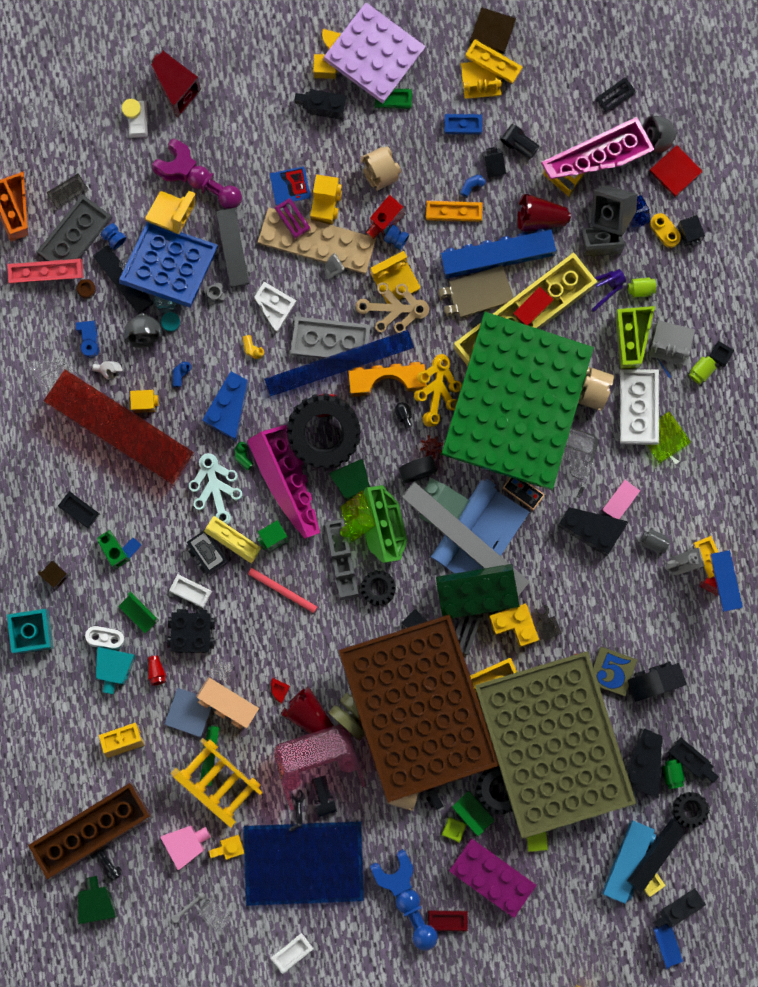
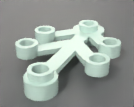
M204 454L199 460L201 469L195 479L190 481L189 489L192 492H198L201 488L200 483L206 474H208L209 482L200 497L194 501V507L197 510H203L212 492L218 512L215 517L219 519L220 515L225 514L227 518L223 522L228 525L231 522V515L225 511L220 490L229 494L234 500H240L243 494L239 488H232L218 480L215 471L225 476L229 482H235L238 475L236 471L228 470L219 465L216 456L213 454ZM211 460L212 464L210 466H206L205 461ZM234 473L235 478L229 479L228 475ZM197 483L198 488L192 489L191 485ZM235 491L240 492V496L237 498L233 496ZM198 501L203 502V506L200 508L196 507Z

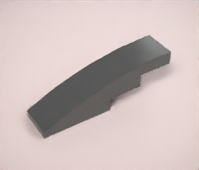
M231 208L216 211L230 286L233 288L249 285L236 210Z
M344 519L325 522L340 600L359 597Z

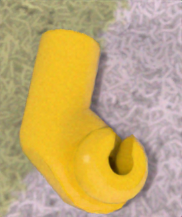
M251 335L243 336L245 353L254 359H261L264 355V349L253 345Z

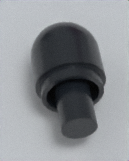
M405 402L398 403L395 406L398 420L404 423L406 429L412 427L413 425L410 420L412 412L409 405Z

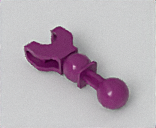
M173 138L168 143L169 152L176 159L172 162L156 159L151 165L153 172L165 181L181 180L184 183L188 181L192 188L201 189L203 194L209 190L218 196L220 205L225 209L237 208L241 204L242 194L240 190L232 185L223 187L215 182L214 173L210 174L203 166H196L197 162L191 158L189 147L177 139Z

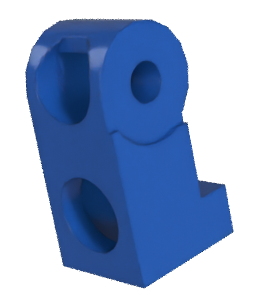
M95 321L76 322L77 332L82 333V353L87 358L96 357L99 353L97 323Z

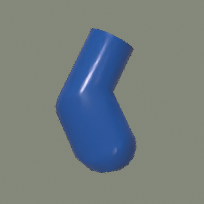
M181 362L173 369L172 387H182V377L192 368L189 362Z

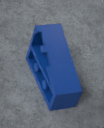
M230 371L202 419L205 425L235 442L238 440L249 386L248 380Z

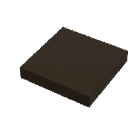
M481 7L470 43L477 40L494 51L505 54L516 18Z

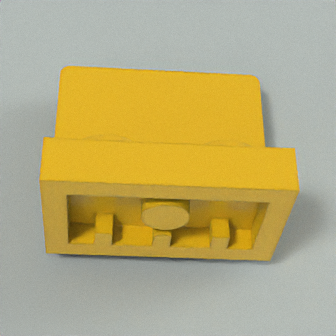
M160 191L145 220L180 234L195 207V193L188 191L185 197L178 198Z
M404 251L370 268V274L377 287L380 283H386L389 290L398 300L405 298L396 291V287L399 284H405L411 294L421 289L407 263V255ZM380 285L379 287L381 292H385L387 289L385 285ZM399 286L398 288L400 293H404L406 290L404 286ZM382 294L385 302L387 304H391V302Z

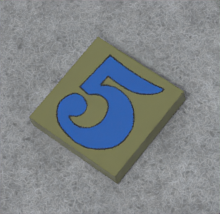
M600 647L593 666L599 687L625 697L629 686L628 679L632 678L637 659Z

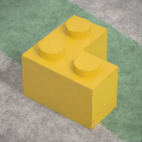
M316 174L310 214L312 220L333 225L334 219H338L339 208H336L337 201H341L342 185L339 184V178Z
M526 603L520 605V607L511 608L488 617L494 635L513 630L519 648L539 641Z

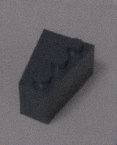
M569 507L559 522L558 527L604 556H607L629 521Z
M643 728L639 733L625 769L632 789L659 799L662 735Z

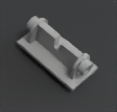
M700 548L670 557L671 560L665 564V569L669 572H674L675 576L704 567Z

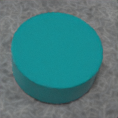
M168 312L163 315L161 325L164 330L175 332L180 327L181 322L177 314Z

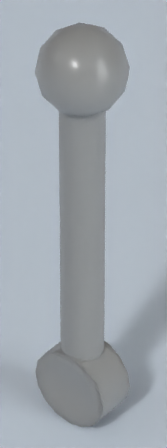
M203 892L198 893L197 898L178 915H173L172 921L174 923L179 922L183 914L199 900L205 898V894Z

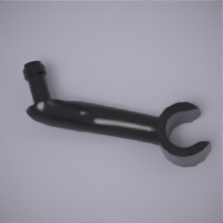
M300 789L301 796L299 798H295L293 793L291 795L296 802L297 824L289 829L290 832L299 827L300 829L302 828L301 802L304 801L305 795Z

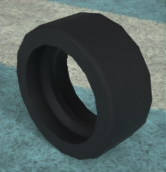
M428 456L399 467V472L403 483H410L436 473L437 468L433 457Z

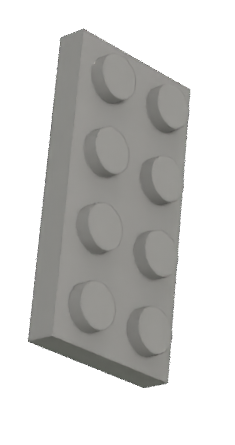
M295 316L291 355L366 363L371 325Z

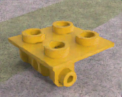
M474 62L461 63L464 99L502 95L499 76Z

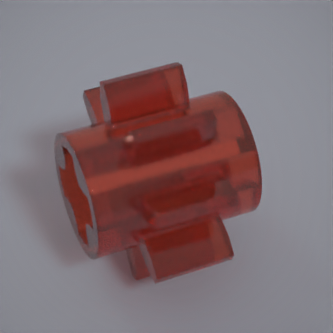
M427 435L426 442L421 440V444L424 447L420 448V452L425 451V457L430 455L435 459L436 453L441 454L442 450L438 448L443 445V442L438 443V436L433 439ZM432 443H434V444H435V447H434L435 449H432L431 451H429V450H428V445H431Z

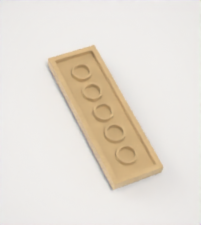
M268 207L258 239L259 245L327 263L329 257L335 253L345 269L366 275L376 238L372 239L365 234L304 217L311 230L305 232L302 236L300 235L295 240L275 209ZM282 211L294 231L298 232L286 212ZM292 214L301 229H303L304 226L297 215Z

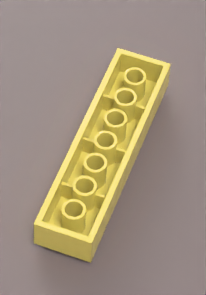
M573 252L493 314L521 323L513 313L541 287L554 299L529 325L541 329L595 288L597 280ZM480 324L457 340L453 346V349L467 366Z

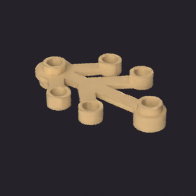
M380 283L377 290L391 304L370 303L367 299H360L356 303V310L360 314H366L369 311L391 312L382 321L376 323L375 328L378 332H384L387 325L402 312H409V314L401 322L399 321L394 325L397 333L404 332L406 326L415 318L422 319L429 313L428 304L424 300H416L407 290L405 284H399L396 287V291L399 295H403L410 305H403L389 290L386 283ZM380 285L387 287L385 292L379 290ZM399 286L405 287L404 293L398 291ZM361 303L367 305L365 310L360 309L359 305ZM422 306L423 312L418 313L416 307ZM379 323L385 325L383 330L378 329L377 325ZM397 324L404 326L402 331L396 329Z

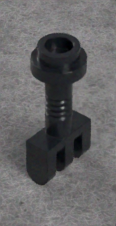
M106 846L90 857L94 859L98 856L109 872L106 875L107 878L114 881L122 875L120 872L121 868L119 866L115 868L110 859H108L104 851L109 846Z

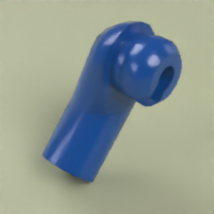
M481 175L468 178L460 191V195L468 198L472 188L475 186L483 187L486 180Z

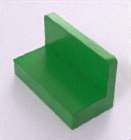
M129 592V596L118 607L146 634L159 619L132 592Z
M470 792L464 794L451 806L477 836L482 834L494 822L491 815Z

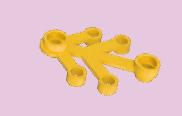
M445 354L436 355L432 360V366L423 372H419L417 375V380L420 383H427L430 380V376L436 373L434 381L414 393L415 400L421 402L425 401L427 395L433 391L430 412H426L423 415V423L427 427L437 426L440 421V416L437 414L440 394L446 403V408L449 411L455 410L457 400L452 399L443 383V376L449 383V390L451 392H459L462 387L461 382L455 381L450 372V360Z

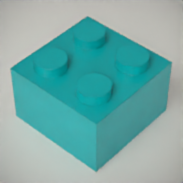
M39 609L7 614L11 653L17 655L54 649L49 610Z

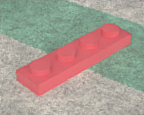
M82 259L7 264L8 283L84 278Z

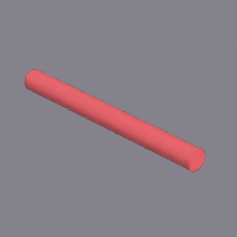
M253 568L248 572V575L310 612L315 613L317 606Z

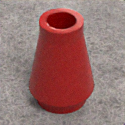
M159 656L148 657V681L152 686L166 683L167 675Z

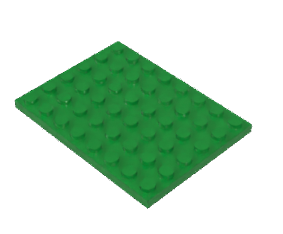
M484 312L441 455L552 491L594 347Z

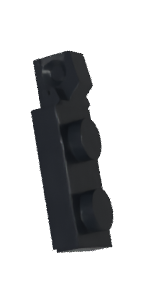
M680 737L668 751L670 755L696 777L702 780L706 777L712 783L719 778L712 771L714 766L683 738Z
M696 888L663 908L659 912L662 917L654 921L653 924L657 929L665 924L668 927H673L704 907L706 903Z

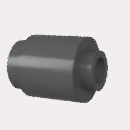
M649 529L648 532L644 531L640 541L643 542V547L665 554L671 540L666 535Z

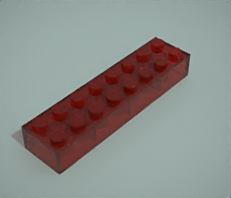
M64 369L43 400L46 405L173 487L195 455L193 451L66 369Z

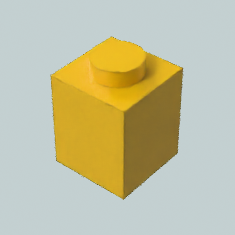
M314 54V78L336 79V73L340 72L323 60L325 54Z
M154 390L130 391L131 411L133 413L156 412V406H159V396L155 395Z

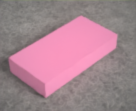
M624 480L602 511L612 518L620 519L640 490Z

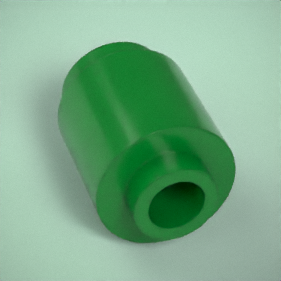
M676 760L665 761V766H662L668 789L683 787L685 779L681 763H677Z

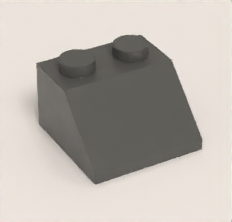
M609 185L593 190L591 226L618 235H624L636 213L637 194Z

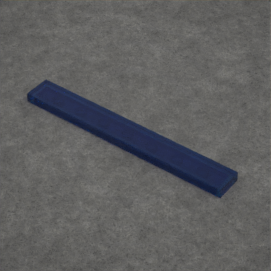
M405 330L264 378L271 397L414 348L409 330Z

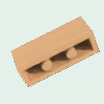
M210 677L206 679L196 695L200 699L198 701L199 704L207 709L209 706L215 708V714L223 719L228 716L232 719L231 724L240 729L242 726L248 728L259 710L258 707Z

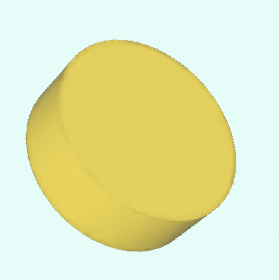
M135 99L124 101L122 104L123 114L129 119L137 118L141 113L139 102Z

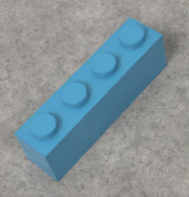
M630 820L602 894L625 904L627 900H631L634 890L627 880L646 855L648 846L653 845L656 838L654 834L655 829Z

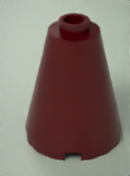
M523 194L519 201V205H522L521 211H517V226L520 231L526 232L565 227L570 222L571 213L568 212V208L530 194Z
M308 686L306 690L303 688L289 701L288 710L284 707L281 712L285 719L320 740L324 738L327 740L334 733L333 723Z

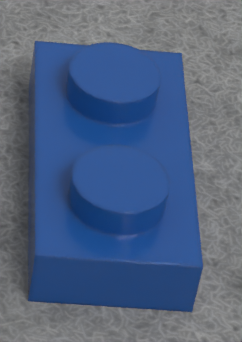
M445 114V134L482 135V114Z

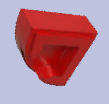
M272 678V694L278 702L283 703L290 686Z

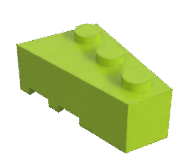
M655 306L617 309L615 322L620 369L640 368L643 362Z

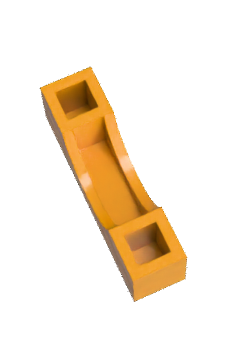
M411 362L409 366L391 364L390 367L383 368L382 365L372 366L371 369H364L363 367L352 368V371H349L351 397L370 395L374 385L383 379H395L401 382L407 392L421 390L427 386V383H420L417 380V375L419 372L425 371V364Z

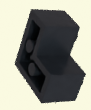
M671 661L649 668V673H645V670L634 673V678L628 679L635 702L687 685L680 663L672 665Z

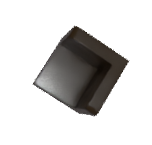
M51 561L43 571L39 570L37 572L56 590L69 577L54 561Z

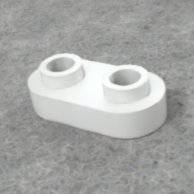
M93 626L85 634L87 643L92 647L119 650L124 645V636L118 630ZM97 635L99 639L93 640V636ZM113 639L118 640L116 644L111 643Z

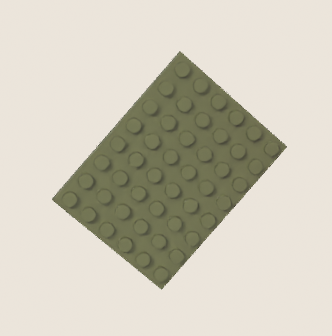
M588 651L475 685L521 838L636 804Z

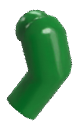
M239 442L235 446V460L248 471L254 463L247 458V444Z

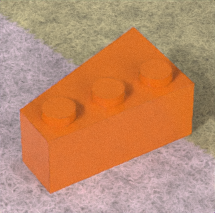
M24 171L0 180V219L10 242L28 236Z

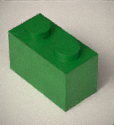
M278 520L258 531L259 537L257 540L262 549H267L269 553L289 542L288 536Z

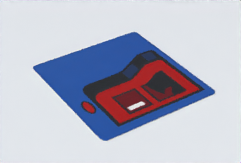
M304 166L269 174L276 205L289 198L293 202L311 198Z

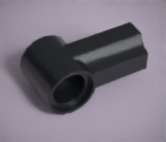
M511 124L500 138V141L510 149L514 148L529 160L540 146L524 135L523 130L515 124Z
M326 775L310 779L318 817L336 813L337 808L333 795L330 793Z

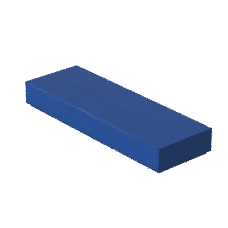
M730 550L710 554L722 611L726 612L743 608Z

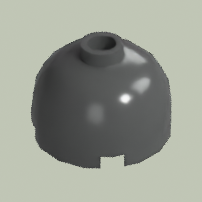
M649 116L645 119L642 127L655 149L650 153L657 154L667 151L676 138V131L670 120L662 116Z
M147 314L136 315V317L127 322L124 328L125 344L128 345V342L132 343V347L135 348L152 347L154 342L158 341V344H160L163 340L160 324Z

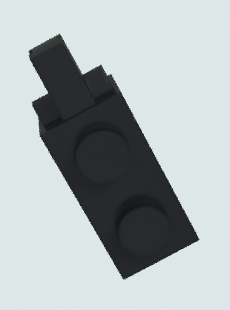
M310 89V92L305 94L295 93L294 104L302 105V108L306 109L307 113L311 115L344 121L347 96Z

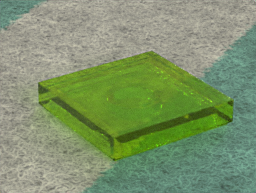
M669 411L659 418V445L646 446L660 464L689 445L691 441Z

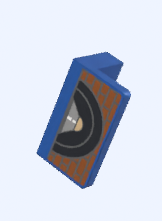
M665 924L658 929L656 927L652 928L651 930L663 967L669 969L672 965L682 963L683 959L672 926L668 927Z

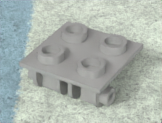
M658 320L649 356L686 366L695 329Z

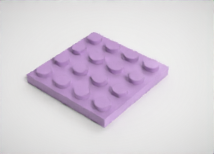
M365 3L325 54L323 60L383 104L426 46L372 6Z

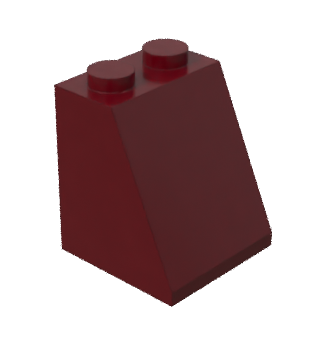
M162 51L154 56L151 66L175 116L179 117L201 91L198 76L165 51Z

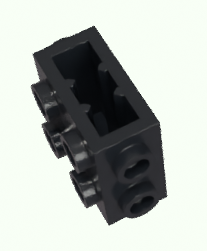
M177 609V612H172V617H168V629H171V636L167 637V648H170L172 653H211V649L215 647V637H211L212 630H215V618H212V614L208 613V610L198 609L196 613H188V609Z

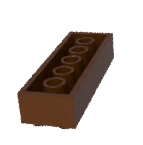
M128 783L33 841L28 847L46 879L52 880L149 821L153 816L135 785Z

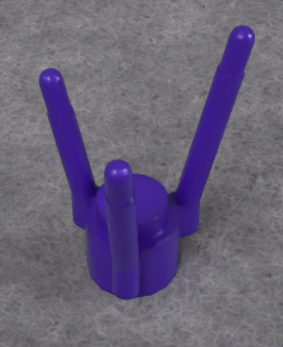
M620 269L594 277L597 281L606 278V280L596 284L597 288L608 283L614 289L592 308L593 312L613 294L623 288L622 284L626 282V278Z

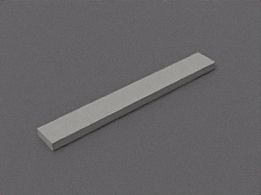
M415 482L401 496L483 568L509 564ZM513 568L519 596L530 581Z

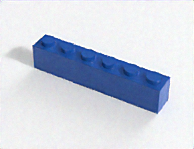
M539 229L533 234L525 232L518 234L514 238L505 236L495 242L486 240L476 246L467 244L462 246V249H445L441 253L440 259L445 279L489 270L502 265L505 267L552 257L556 254V246L552 230Z

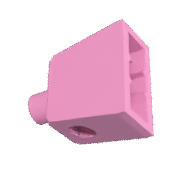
M193 826L161 836L178 870L205 850L202 842L211 838L206 827L195 832Z

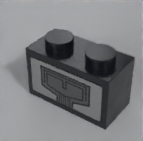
M204 530L187 541L189 547L186 549L192 558L195 556L198 558L200 563L197 565L203 574L207 572L210 576L229 563L211 536L205 533Z

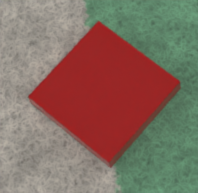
M678 145L649 170L674 197L681 193L703 172Z

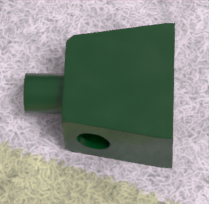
M363 459L329 473L331 480L345 501L354 499L357 508L361 506L365 488L370 487Z
M97 876L85 878L87 890L78 892V924L117 917L118 913L109 887H99Z

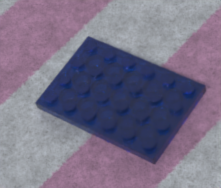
M361 821L303 823L301 829L299 827L293 832H290L289 829L296 824L244 826L246 906L364 901Z

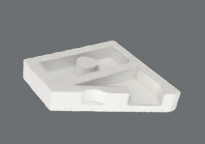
M266 282L262 284L254 297L277 333L297 303L295 299Z

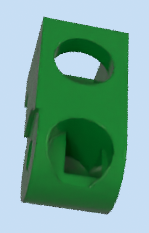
M111 530L97 537L100 547L113 568L118 569L131 560Z

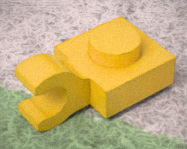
M239 835L221 840V847L209 850L210 858L224 854L225 859L245 854Z

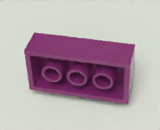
M470 838L448 870L513 918H515L537 886L472 838Z

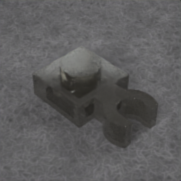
M544 605V614H539L537 608L534 609V614L541 620L536 625L543 641H546L562 633L555 616L549 618V608L547 605Z

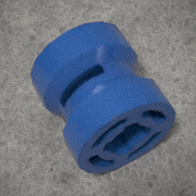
M115 223L108 225L100 234L104 240L109 242V246L113 250L119 248L127 239L123 233L118 231L119 228Z
M392 225L384 241L388 244H395V248L401 250L410 234L405 231L401 232L397 226Z

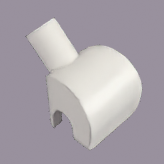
M105 361L101 365L93 364L92 371L100 372L107 380L114 378L112 373H120L122 367L118 362Z

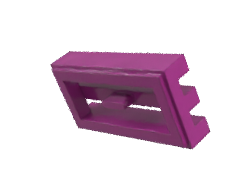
M291 198L274 207L295 240L300 235L302 236L305 232L311 230ZM287 204L291 206V208L303 224V229H301V227L299 226V224L287 208ZM281 208L284 209V211L286 212V214L288 215V217L290 218L298 232L294 231V229L292 228V226L280 210Z

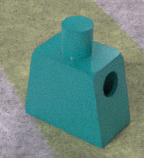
M98 647L96 679L105 681L102 692L114 694L116 683L126 684L136 655Z

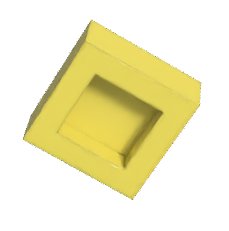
M656 873L644 892L648 897H651L666 885Z

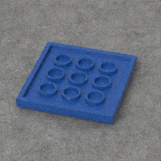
M147 222L122 272L119 283L191 308L217 252L218 245L182 232L177 234Z

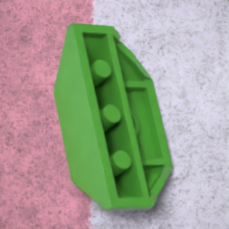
M383 485L367 487L364 491L359 512L368 549L382 563L399 561L402 558V553L407 543L399 503L386 491Z

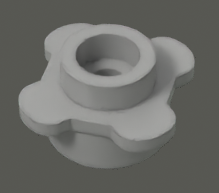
M220 283L207 286L204 289L210 304H214L218 300L223 301L226 298Z

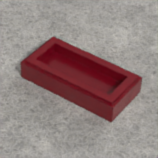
M428 910V925L432 926L436 931H468V911Z

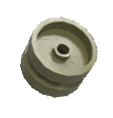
M346 692L341 697L340 702L347 710L344 711L339 706L334 705L328 713L360 741L365 734L363 728L359 725L360 719L353 697Z

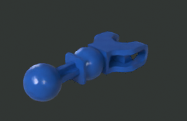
M401 849L397 853L400 867L395 874L389 875L384 873L378 863H373L370 867L377 884L384 889L392 891L393 895L396 896V907L400 912L404 913V917H409L415 929L412 936L414 945L420 950L428 951L437 944L438 935L432 926L425 925L419 912L422 909L420 897L412 889L410 883L413 875V865L406 852Z

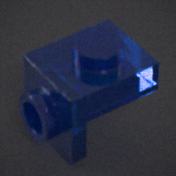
M642 195L637 196L636 213L631 220L633 228L650 223V211Z

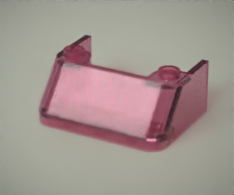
M342 725L282 742L274 748V758L290 810L294 809L290 791L297 789L301 784L299 772L334 761L338 762L339 768L344 772L357 770L362 788L366 787L350 733Z

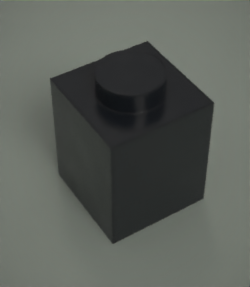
M698 215L679 221L677 227L685 247L688 245L695 247L701 244L705 233Z

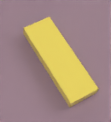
M215 516L212 517L204 530L205 533L251 564L261 550L260 546Z

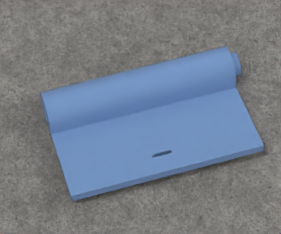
M488 479L485 481L481 480L470 496V501L460 516L459 521L501 556L530 512L499 493L494 488L496 484ZM446 535L431 555L432 559L453 573L483 569L482 566Z

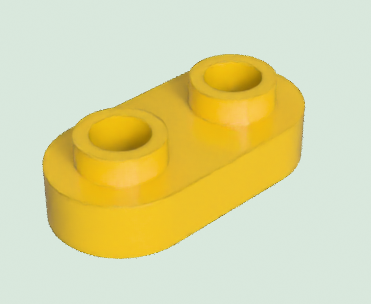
M662 213L655 214L651 218L650 228L660 241L668 248L676 247L681 240V234L670 219ZM657 220H662L663 224L659 225ZM668 235H674L675 239H670Z

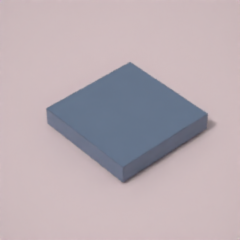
M177 688L164 725L202 737L212 707L209 706L207 709L199 704L198 701L200 699L196 697L197 694Z

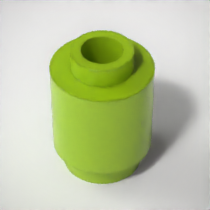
M650 277L631 279V283H628L629 295L632 294L633 298L652 296V294H656L655 279H650Z
M702 356L690 370L689 377L700 385L717 369L715 366L716 362L709 356L706 358Z

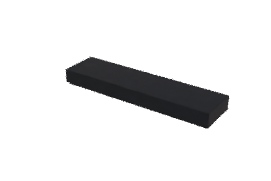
M108 244L93 255V258L138 314H141L154 304L145 292L119 283L125 266Z
M671 819L628 878L627 882L637 893L642 894L685 834L684 829L676 820Z

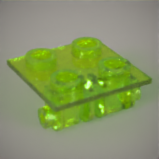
M363 490L340 506L346 526H343L340 531L342 537H351L352 542H354L376 526Z

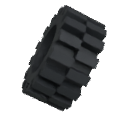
M374 570V572L368 573L361 583L362 596L371 605H386L395 595L396 585L393 577L382 570ZM382 581L386 585L384 594L379 596L373 594L371 591L372 583Z
M686 792L675 799L672 812L674 813L675 820L680 825L696 828L703 825L705 820L708 819V813H710L708 809L709 804L699 793ZM689 802L695 803L698 807V813L693 818H689L684 814V806Z

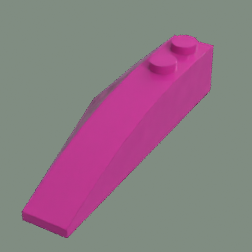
M635 117L542 161L541 164L549 179H556L623 166L655 149L638 118Z
M287 424L262 431L248 439L247 442L260 472L288 519L305 539L319 534L320 530L315 510L311 508L310 504L312 500L311 493L307 492L305 484L308 482L307 477L303 475L301 467L304 464L301 459L296 458L289 446Z

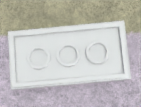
M620 369V444L659 445V370Z

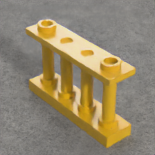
M202 738L200 741L205 748L185 770L182 769L180 771L175 768L171 774L173 778L231 828L236 823L233 818L235 810L253 790L261 795L263 793L259 788L261 784L253 777L248 779L216 750L218 746L212 740L207 742ZM212 752L220 760L200 782L194 784L190 780L191 774ZM227 765L234 773L214 795L208 796L204 792L206 790L205 787ZM241 778L248 784L247 787L228 808L225 807L223 809L218 805L220 803L219 800Z

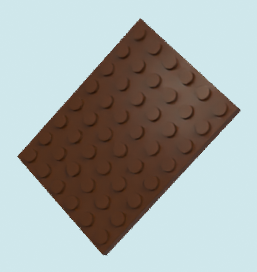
M450 615L338 650L387 803L499 766Z

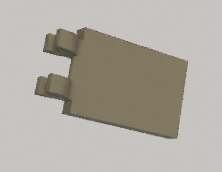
M503 265L449 281L450 287L438 289L440 300L451 296L453 305L444 307L446 317L458 313L460 318L467 317L481 311L505 305L514 298Z

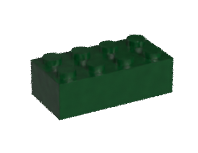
M512 564L436 577L442 617L450 615V618H457L520 607Z

